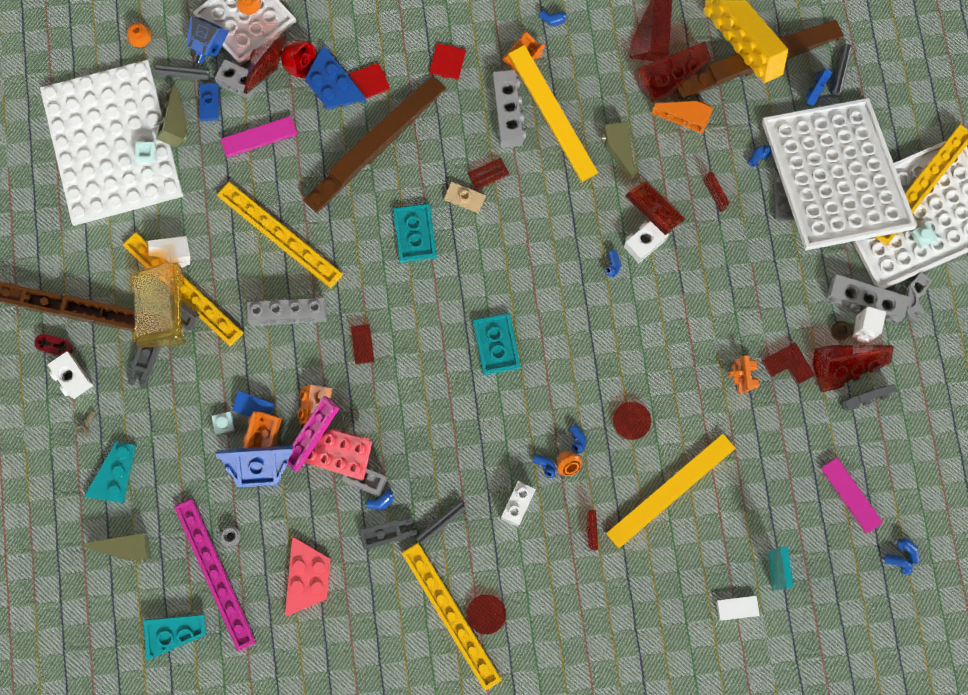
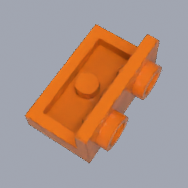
M527 32L520 36L502 59L512 70H515L517 75L518 72L508 54L525 45L532 59L537 60L543 54L542 50L546 46L544 43L538 44Z
M308 385L302 388L299 396L301 400V407L298 411L299 425L306 424L323 396L331 399L332 388Z
M253 411L248 421V431L243 438V448L274 447L282 418L262 411Z

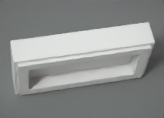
M757 596L716 601L719 621L760 616Z

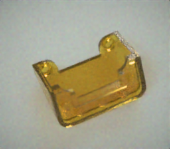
M179 262L138 270L134 272V275H131V285L134 287L135 330H132V341L136 342L139 348L186 345L185 334L181 335L183 334L182 327H184L181 310V287H183L181 281H184V271Z

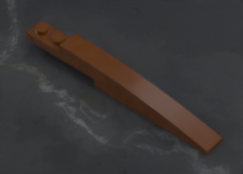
M834 20L779 39L788 48L787 60L839 39L844 34L837 21ZM736 54L709 65L705 70L675 81L674 86L681 100H684L742 75H751L754 71L744 62L740 54Z
M432 76L350 149L328 171L329 174L303 199V202L318 214L367 164L370 165L417 119L446 88Z
M0 282L1 303L87 323L138 333L145 332L159 337L174 339L179 322L176 319Z

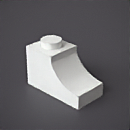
M186 236L148 241L149 256L161 257L167 260L171 267L182 268L190 265V252Z

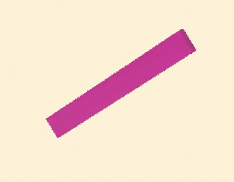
M191 498L174 506L237 652L257 643L194 499Z

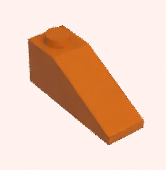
M698 101L655 103L651 114L703 134L713 107H710L705 102Z

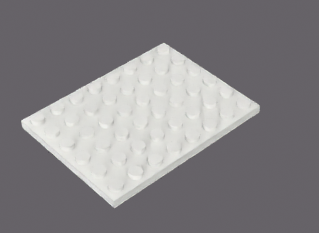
M148 60L40 87L71 223L74 226L184 197L171 145L156 139L162 109ZM135 142H155V162L136 163Z
M869 98L762 119V124L805 251L916 228L915 219Z
M946 141L894 163L904 193ZM965 147L914 211L913 217L917 225L915 229L898 232L887 246L875 237L852 241L876 287L887 289L921 272L923 273L968 253L967 147ZM929 223L938 240L919 249L910 233Z

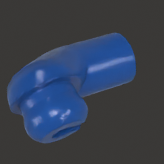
M542 10L539 18L550 26L563 24L567 19V15L565 12L549 14L547 11Z
M762 146L755 148L748 164L756 167L759 159L772 156L771 147Z
M617 250L608 252L610 264L605 268V274L608 277L616 276L622 267Z
M576 424L569 429L575 437L572 451L574 453H582L585 450L587 438Z
M535 453L532 463L541 465L545 476L553 478L557 473L553 460Z
M387 489L383 491L379 499H367V508L386 509L393 502V492Z
M909 538L899 539L897 546L900 550L905 549L908 552L909 561L912 564L920 563L917 545Z
M886 554V564L902 567V574L910 575L912 573L913 564L900 556Z

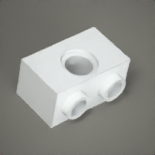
M652 219L650 222L645 221L639 227L640 230L636 234L632 232L625 239L624 248L638 264L663 244L669 236L655 219ZM647 237L649 242L644 243L640 238Z
M867 306L856 316L852 337L857 338L859 342L868 343L882 333L886 311Z
M68 351L48 364L51 369L49 374L55 381L58 380L62 386L59 388L65 396L69 395L75 399L94 386L76 359ZM72 372V378L66 381V375Z
M518 481L501 519L519 527L536 489Z

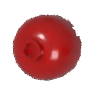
M303 40L289 42L281 53V62L285 71L299 78L307 76L311 69L312 60L315 61L316 59L314 45Z

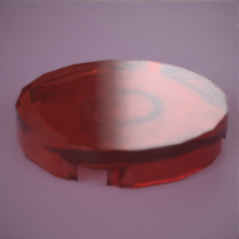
M624 403L618 407L613 415L614 430L620 437L626 440H639L647 434L651 427V415L647 408L640 403Z
M483 594L475 597L470 602L467 609V620L474 631L480 634H492L504 625L506 609L497 597Z

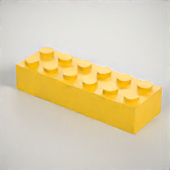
M705 0L704 14L722 32L724 38L732 44L734 50L742 56L744 62L752 68L756 77L760 78L763 83H766L783 75L788 48L746 0Z

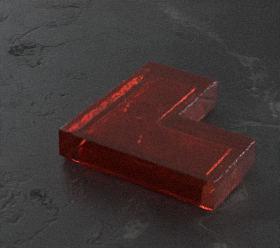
M796 342L761 361L770 377L788 369L797 385L815 376Z

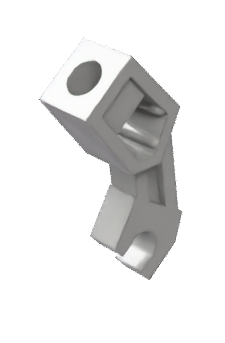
M922 272L906 287V296L910 297L905 315L914 324L919 320L914 315L915 312L920 316L925 313L919 303V297L925 293L932 283V280ZM915 285L921 289L918 293L914 288Z

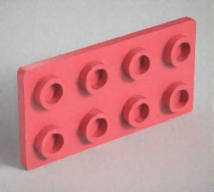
M327 428L305 463L363 480L372 441L366 437Z

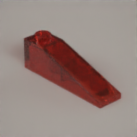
M672 0L650 1L631 40L629 58L666 62L670 44Z
M284 35L278 36L253 49L250 55L251 63L243 93L248 94L278 69L285 40Z
M702 42L633 71L639 89L651 103L670 96L687 79L711 60L705 42Z
M829 345L815 348L812 365L820 391L826 392L839 389L844 386L845 382L850 380L856 381L860 379V375L868 371L872 373L890 364L894 346Z

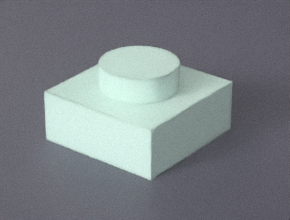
M135 142L136 163L155 162V142Z
M929 223L910 233L919 249L938 240Z
M231 412L212 416L216 436L235 432Z

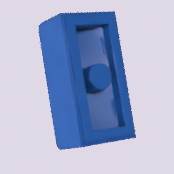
M238 391L232 411L248 417L252 415L253 411H262L273 415L276 406L268 401Z

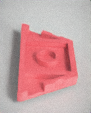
M292 538L285 612L287 616L328 599L331 559L296 538Z

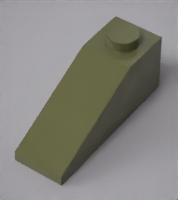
M172 86L165 95L156 139L177 148L181 142H185L188 132H186L187 121L177 87Z
M627 122L606 124L604 131H601L602 143L605 142L607 151L628 180L633 181L635 168Z
M145 533L84 543L86 548L133 561V564L145 563V559L151 558L149 537Z

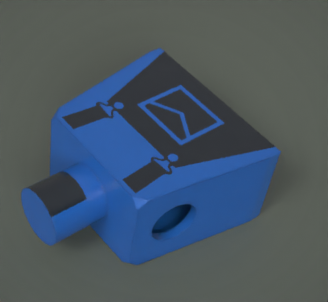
M191 16L186 45L195 50L193 61L203 64L206 56L216 57L229 30L201 17Z

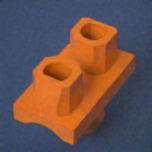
M749 355L734 359L733 371L727 374L728 378H734V384H737L738 393H745L758 388L759 379L752 378L751 371L757 369V361L749 359Z

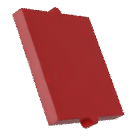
M437 43L430 74L442 76L444 79L447 77L459 80L466 50L453 47V45L447 46Z
M379 62L349 73L351 80L366 99L390 90L386 74L383 73Z

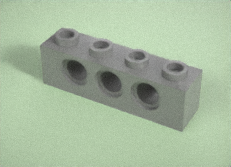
M515 70L493 72L500 148L522 146L523 139H526V130L521 125V122H524V113L519 108V105H522L521 93L518 94L517 88L520 87L519 76H516ZM509 89L512 93L506 94L503 91ZM510 106L513 107L514 110L507 111L505 108ZM514 124L516 127L511 129L507 125Z
M838 274L831 279L826 300L831 301V304L836 306L844 305L855 312L863 311L867 306L886 311L885 319L890 323H899L905 318L910 299L908 296ZM845 291H849L852 294V298L847 297ZM864 297H868L871 303H866ZM882 302L889 306V310L883 308Z
M325 298L247 302V319L251 326L327 322V303Z

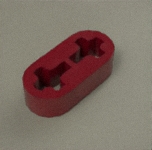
M47 334L37 336L34 342L35 347L39 351L55 356H61L67 351L71 354L73 351L72 344L66 339ZM46 340L51 346L44 345L43 347L40 343ZM56 345H65L67 349L63 350L61 353V350L56 348Z

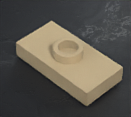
M451 182L444 200L479 214L486 195Z

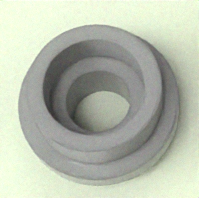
M226 527L221 532V541L226 546H235L241 539L240 531L235 527ZM230 533L234 534L233 540L228 539Z

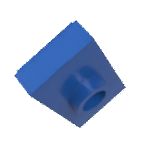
M200 84V121H219L218 84Z

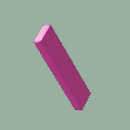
M289 116L221 138L220 140L225 155L228 158L295 136L297 132L293 120Z
M323 396L292 444L293 452L287 464L294 471L301 469L340 409L326 396Z
M838 457L820 468L865 534L883 523Z

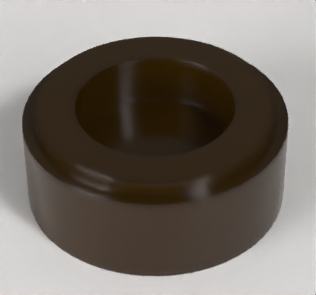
M838 321L831 327V335L836 340L843 341L851 334V327L845 321Z

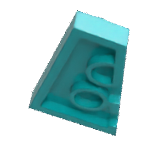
M115 442L84 497L125 503L136 445Z
M205 614L145 619L143 624L146 661L207 634Z

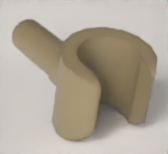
M91 411L83 425L75 428V434H78L81 428H83L84 433L82 437L88 436L90 432L88 426L95 412Z

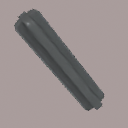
M844 44L841 48L831 89L832 95L839 96L842 93L852 52L851 45Z
M162 64L155 66L156 75L209 80L210 78L208 69Z
M461 501L454 504L416 536L421 545L425 544L466 509L465 505Z

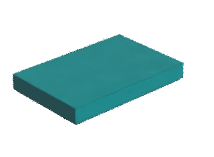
M430 203L393 208L400 263L437 259Z
M510 313L473 319L483 376L521 369Z
M780 547L767 551L772 590L793 588L789 548Z

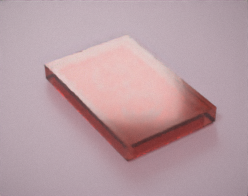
M647 181L630 190L625 195L664 235H667L685 221V218Z

